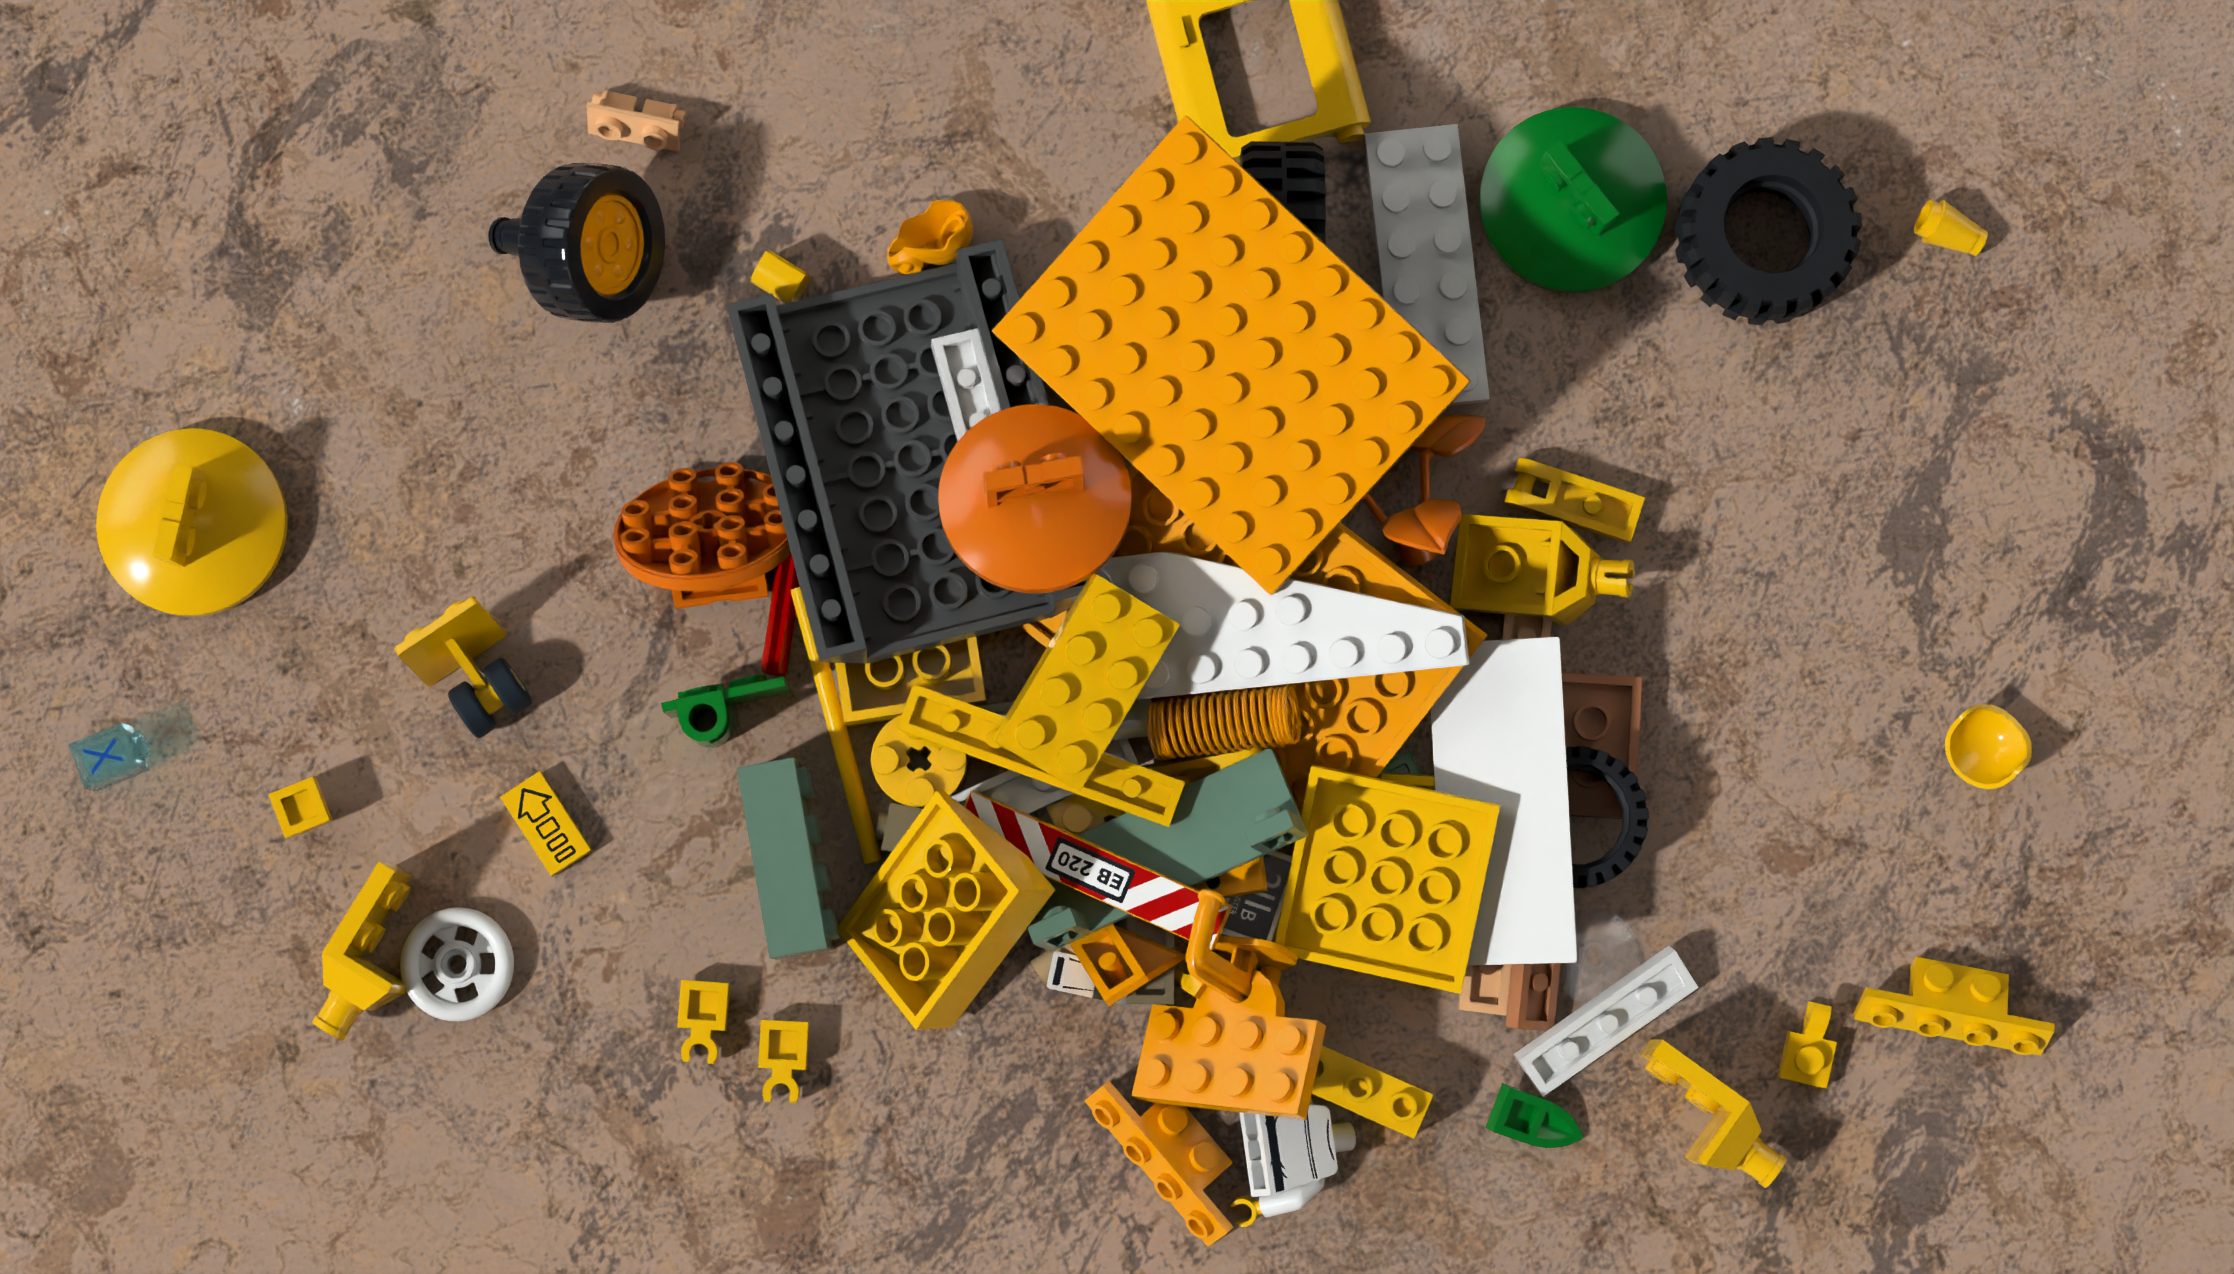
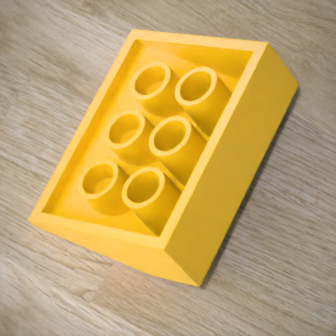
M936 790L838 926L839 933L915 1030L951 1028L1021 937L1055 889L1027 855L946 792Z

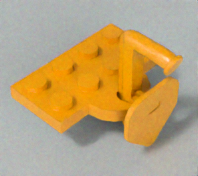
M1203 889L1198 894L1199 904L1192 925L1185 961L1191 976L1207 985L1200 999H1196L1193 1008L1152 1004L1131 1096L1144 1102L1306 1120L1326 1025L1318 1020L1285 1017V1002L1278 986L1282 971L1296 965L1298 955L1275 942L1257 938L1220 935L1215 950H1210L1219 909L1225 906L1226 901L1218 892Z

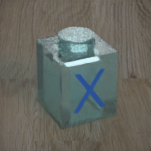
M121 723L68 744L85 789L99 791L150 771L145 759L151 756L149 745L144 734L140 730L135 732L133 726Z

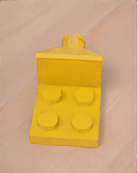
M1462 514L1459 522L1450 606L1455 610L1547 617L1558 625L1568 626L1595 604L1596 595H1617L1630 598L1634 584L1628 583L1627 579H1616L1613 577L1634 579V562L1627 559L1621 561L1600 558V555L1579 533L1562 521Z
M380 861L377 863L322 952L323 986L331 991L322 1009L312 1020V1023L341 1041H345L348 1031L363 1011H374L406 993V985L401 980L362 957L365 950L371 953L377 947L386 931V928L381 926L387 914L391 909L395 912L398 911L411 891V887L406 884L412 875L396 865Z
M1650 1039L1639 1054L1648 1061L1644 1069L1666 1085L1670 1083L1675 1086L1676 1083H1679L1687 1089L1683 1096L1687 1101L1705 1113L1709 1111L1714 1114L1684 1158L1691 1163L1728 1170H1735L1737 1168L1757 1180L1758 1184L1767 1188L1782 1170L1787 1157L1777 1153L1758 1137L1762 1130L1751 1103L1663 1039Z

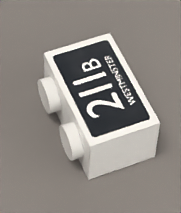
M1273 851L1263 856L1268 891L1226 898L1225 901L1232 904L1233 907L1221 935L1257 938L1275 942L1292 856L1278 851Z

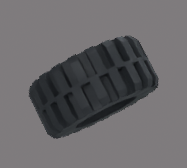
M1773 137L1758 138L1755 144L1749 146L1745 141L1733 145L1724 155L1719 153L1714 157L1704 170L1698 174L1683 197L1678 209L1680 210V215L1675 222L1674 237L1679 239V245L1675 249L1678 263H1684L1687 272L1684 278L1690 288L1697 285L1704 293L1700 299L1709 307L1716 303L1724 308L1723 316L1736 320L1738 316L1747 317L1748 324L1763 325L1767 320H1774L1776 324L1790 322L1797 315L1804 316L1815 310L1819 304L1836 290L1851 271V263L1858 255L1861 240L1857 238V233L1862 228L1861 213H1854L1853 205L1858 199L1853 187L1845 189L1840 182L1845 176L1837 165H1834L1831 169L1821 162L1825 155L1815 148L1808 154L1799 150L1800 142L1786 139L1782 145L1774 144ZM1751 192L1774 193L1789 200L1799 209L1807 223L1810 235L1808 251L1799 264L1785 272L1769 273L1754 269L1738 258L1728 243L1724 223L1729 208L1741 196Z
M1251 141L1241 147L1240 165L1326 244V182L1323 148L1314 142Z

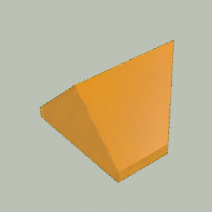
M1113 924L1069 944L1108 1007L1180 963L1186 957V954Z

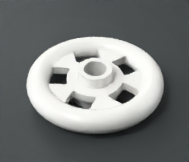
M453 907L436 911L421 920L410 932L404 943L400 958L402 982L406 985L405 989L412 1001L427 1014L441 1020L454 1022L475 1019L492 1010L502 1000L511 984L514 972V954L511 943L500 925L480 911L464 907ZM459 926L471 928L478 932L474 945L465 941L455 940ZM434 935L442 940L444 945L438 949L434 959H431L422 953V949L426 942ZM481 953H494V974L480 973L482 967ZM457 955H461L466 960V968L459 974L454 973L450 968L452 958ZM432 970H434L437 979L444 984V988L435 995L427 989L422 981V978ZM475 983L479 996L469 1001L459 1002L455 991L456 988H463Z

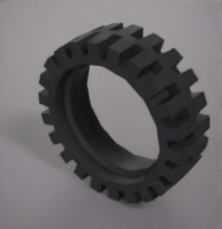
M1584 746L1566 747L1567 771H1584L1603 779L1616 793L1622 808V830L1614 847L1601 859L1587 864H1572L1573 888H1588L1615 878L1638 856L1648 831L1647 820L1649 819V810L1646 807L1644 790L1640 788L1637 777L1625 767L1622 761L1600 749L1596 750Z

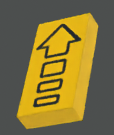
M541 771L500 796L550 876L554 877L593 851Z

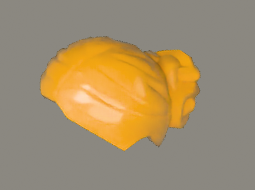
M935 200L930 203V206L924 213L903 220L898 230V236L892 239L890 246L887 247V259L890 268L904 276L921 272L931 264L946 265L956 261L957 249L969 247L973 239V222L969 212L961 203L954 200Z

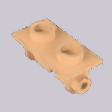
M606 89L603 90V93L594 92L591 103L587 102V127L589 134L598 135L606 140H622L641 144L653 150L665 149L679 152V129L684 127L686 111L678 110L677 104L646 99L641 113L635 111L637 97L611 92Z

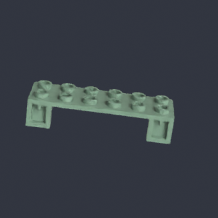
M1266 749L1183 787L1169 827L1126 813L1077 836L1184 884L1195 887L1308 836V833L1276 753L1272 749ZM1044 876L1054 887L1055 891L1036 915L1038 922L1027 928L1034 945L1054 951L1131 916V914Z

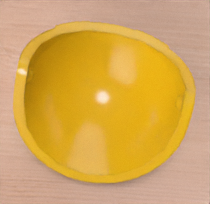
M1977 704L1969 707L1950 726L1945 739L1946 756L1954 772L1968 784L1982 789H1995L2008 784L2029 764L2032 757V742L2027 731L2007 711L1992 704Z

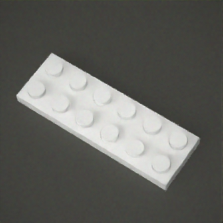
M1458 124L1365 133L1364 145L1382 297L1471 380V383L1449 406L1488 402L1490 397Z

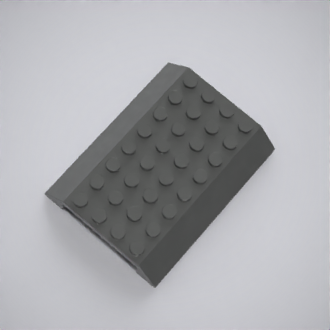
M1003 239L957 249L955 264L776 306L773 293L726 304L820 663H871L1052 618L1071 608L1088 580L1086 579L1063 590L1048 593L1014 592L993 585L976 575L959 559L947 540L940 518L938 503L940 477L945 462L958 441L933 355L931 339L978 329L1000 411L1020 405H1049L1042 378L992 332L996 325L1019 301Z

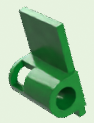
M765 674L753 675L728 682L730 687L728 689H724V685L720 683L678 692L679 699L663 702L661 705L663 713L667 716L679 718L681 728L689 738L704 747L715 748L725 744L734 732L735 719L732 705L791 693L790 684L784 677L767 680ZM707 711H716L717 722L715 726L707 732H699V717Z

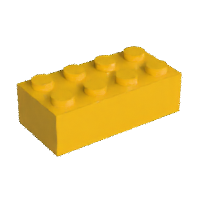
M1093 573L1086 581L995 733L994 741L1080 792L1180 624Z

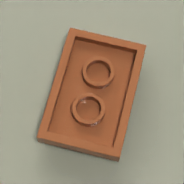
M1562 672L1566 747L1584 746L1596 750L1600 749L1609 753L1610 756L1618 758L1630 772H1633L1638 777L1642 677ZM1567 771L1569 816L1622 819V808L1617 795L1603 779L1584 771Z

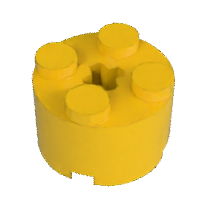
M902 715L893 718L880 730L872 747L870 761L878 785L894 802L901 805L924 808L936 790H943L949 796L959 792L965 782L968 770L967 754L898 730L897 727ZM925 750L931 752L927 758L931 764L928 770L925 771L920 767L915 769L914 772L909 770L913 763L909 755L913 751L920 754Z

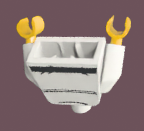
M1312 1097L1306 1120L1239 1112L1251 1196L1241 1195L1235 1198L1230 1207L1246 1204L1252 1210V1216L1247 1219L1237 1220L1235 1224L1240 1227H1247L1261 1214L1268 1218L1302 1209L1323 1189L1325 1178L1337 1173L1336 1153L1354 1149L1356 1135L1351 1123L1332 1124L1329 1108L1325 1105H1314ZM1260 1196V1197H1259V1200H1257V1201H1256L1254 1198H1252V1197Z

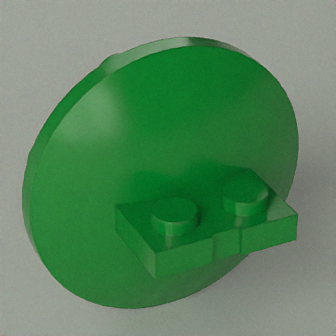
M1563 107L1535 114L1516 125L1503 137L1492 152L1484 169L1479 189V212L1486 238L1499 259L1523 280L1537 287L1559 293L1575 294L1597 291L1609 287L1630 275L1641 265L1655 246L1661 234L1667 210V192L1664 175L1654 152L1639 133L1620 119L1598 110L1582 107Z

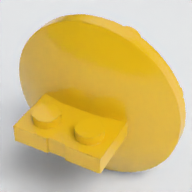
M199 428L165 432L142 442L132 449L118 463L107 479L99 500L96 519L100 552L108 570L117 583L133 598L146 606L160 612L183 617H199L220 613L237 606L251 597L264 585L276 568L285 546L288 527L287 506L279 481L268 464L254 450L239 440L224 433Z

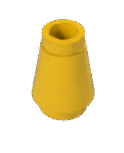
M1932 199L1927 201L1914 225V233L1922 237L1923 243L1969 253L1973 256H1977L1981 252L1988 237L1987 230L1980 228L1978 224L1945 200H1941L1939 203Z

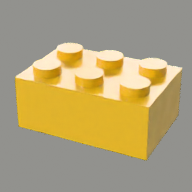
M977 636L871 663H835L843 719L847 727L888 721L902 715L913 684L974 706L988 705Z

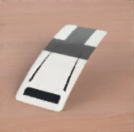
M1058 951L1053 953L1046 984L1048 989L1104 1000L1076 955ZM1127 996L1116 1003L1128 1005L1126 1004Z

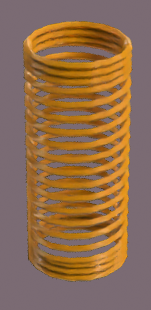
M1282 684V686L1277 685L1276 688L1270 686L1268 690L1262 687L1260 691L1254 688L1252 692L1247 688L1244 692L1237 690L1235 694L1229 691L1227 695L1221 691L1219 696L1214 692L1211 696L1205 693L1203 697L1196 695L1193 699L1191 696H1188L1186 700L1181 696L1178 700L1172 697L1170 701L1162 698V700L1157 699V701L1153 699L1147 711V730L1152 752L1158 760L1162 761L1163 759H1177L1179 756L1185 758L1187 755L1193 757L1195 754L1198 756L1203 754L1210 755L1212 752L1218 754L1220 751L1226 754L1228 750L1233 753L1236 750L1242 752L1244 749L1251 750L1253 747L1259 750L1261 746L1267 749L1269 746L1275 748L1278 744L1282 747L1291 746L1292 744L1296 745L1301 735V717L1294 688L1289 684L1286 686ZM1255 693L1258 697L1259 716L1261 722V736L1258 730ZM1264 693L1267 699V712L1270 724L1269 734L1266 727V715L1263 702ZM1247 694L1250 699V712L1253 724V737L1251 735L1249 728V713L1246 702ZM1222 696L1225 701L1226 722L1229 731L1228 740L1225 735V720L1221 704ZM1230 696L1233 699L1234 719L1237 729L1236 738L1233 732V718L1230 706ZM1239 696L1242 701V715L1245 727L1244 737L1241 730V716L1238 704ZM1214 698L1217 702V718L1220 729V742L1217 736L1216 715L1213 705ZM1206 699L1209 704V721L1212 732V741H1210L1208 732V718L1205 707ZM1189 700L1192 704V719L1194 732L1196 736L1195 744L1192 739V722L1189 710ZM1197 700L1200 703L1201 724L1204 734L1203 743L1200 737V720L1197 709ZM1181 701L1184 705V722L1187 734V746L1184 741V724L1180 708ZM1173 703H1174V705H1175V707H1176V708H1175V710H1176V723H1175L1174 713H1173V709H1172ZM1177 731L1179 736V747L1177 745Z

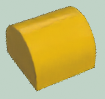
M769 250L764 252L758 262L750 282L769 294L773 293L775 298L787 304L799 300L812 278H810L811 275Z

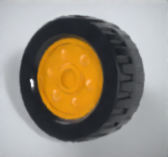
M572 163L555 168L537 183L526 202L521 218L509 219L507 217H499L494 220L489 227L488 241L493 251L498 254L509 253L519 256L525 284L532 297L544 310L549 311L556 317L569 320L614 323L635 314L651 296L663 265L665 229L656 196L650 186L638 174L621 166L597 163Z

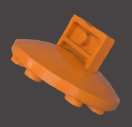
M1029 404L1006 408L993 413L972 426L960 438L950 452L943 467L939 483L938 503L940 518L947 540L959 559L971 571L987 582L1007 590L1021 593H1048L1069 588L1088 579L1093 573L1100 570L1114 555L1123 540L1130 520L1132 491L1128 470L1120 452L1080 414L1057 406Z
M736 462L723 463L717 468L694 471L690 468H680L672 471L668 479L651 486L621 508V514L616 521L613 533L616 554L625 570L642 582L672 590L675 609L713 604L712 602L731 600L733 602L769 597L766 573L791 555L771 475L743 469V466ZM716 476V480L714 481H697L698 478Z

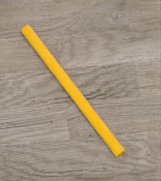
M800 587L794 588L790 592L864 864L882 860L878 840L875 839L874 825L848 729L844 723L842 707L830 663L819 662Z

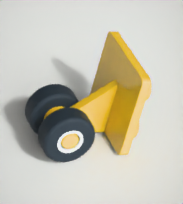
M475 596L453 603L445 610L444 615L426 627L414 629L406 635L402 643L394 648L398 657L427 686H432L456 669L463 668L477 690L470 683L464 681L448 692V697L464 724L477 738H482L496 728V722L492 713L504 705L512 714H518L532 704V699L525 686L504 658H498L484 668V674L488 682L474 662L473 658L507 636L503 627Z

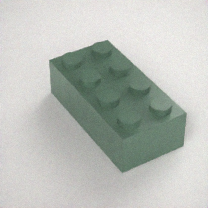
M794 757L737 767L769 958L781 960L833 950L832 940L840 938L836 912L835 910L832 911V909H826L824 893L831 892L832 889L827 863L824 864L823 861L818 862L815 847L823 845V835L819 817H816L815 814L810 815L807 799L815 798L811 770H808L807 767H802L801 763Z

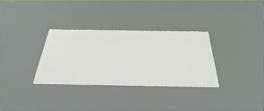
M1547 637L1483 641L1470 657V664L1463 666L1431 707L1435 790L1501 804L1468 965L1577 962L1560 638Z

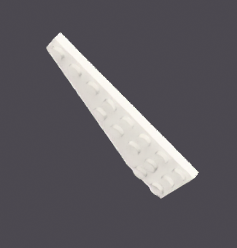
M1171 551L1111 557L1096 572L1097 575L1180 624L1136 700L1470 664L1464 615L1409 603L1405 604L1290 577L1274 595H1270L1241 567L1186 556L1185 554Z

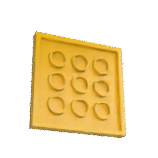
M1312 764L1301 812V818L1308 836L1295 842L1275 943L1297 954L1299 959L1461 994L1501 804Z

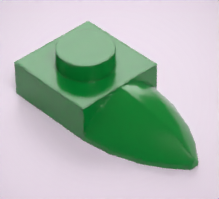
M1504 1083L1500 1087L1485 1127L1494 1133L1542 1148L1564 1147L1581 1141L1583 1138L1578 1124L1562 1107L1544 1097Z

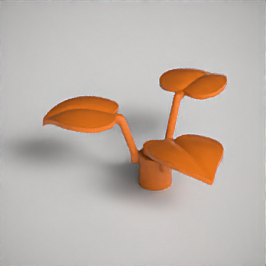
M1455 414L1438 417L1410 447L1414 451L1422 452L1420 456L1421 504L1415 508L1410 507L1397 512L1387 518L1368 493L1361 500L1382 525L1384 536L1397 543L1404 564L1409 566L1421 565L1431 561L1438 554H1445L1449 539L1461 520L1462 510L1460 504L1453 500H1430V460L1434 454L1451 456L1472 444L1486 425L1484 416Z

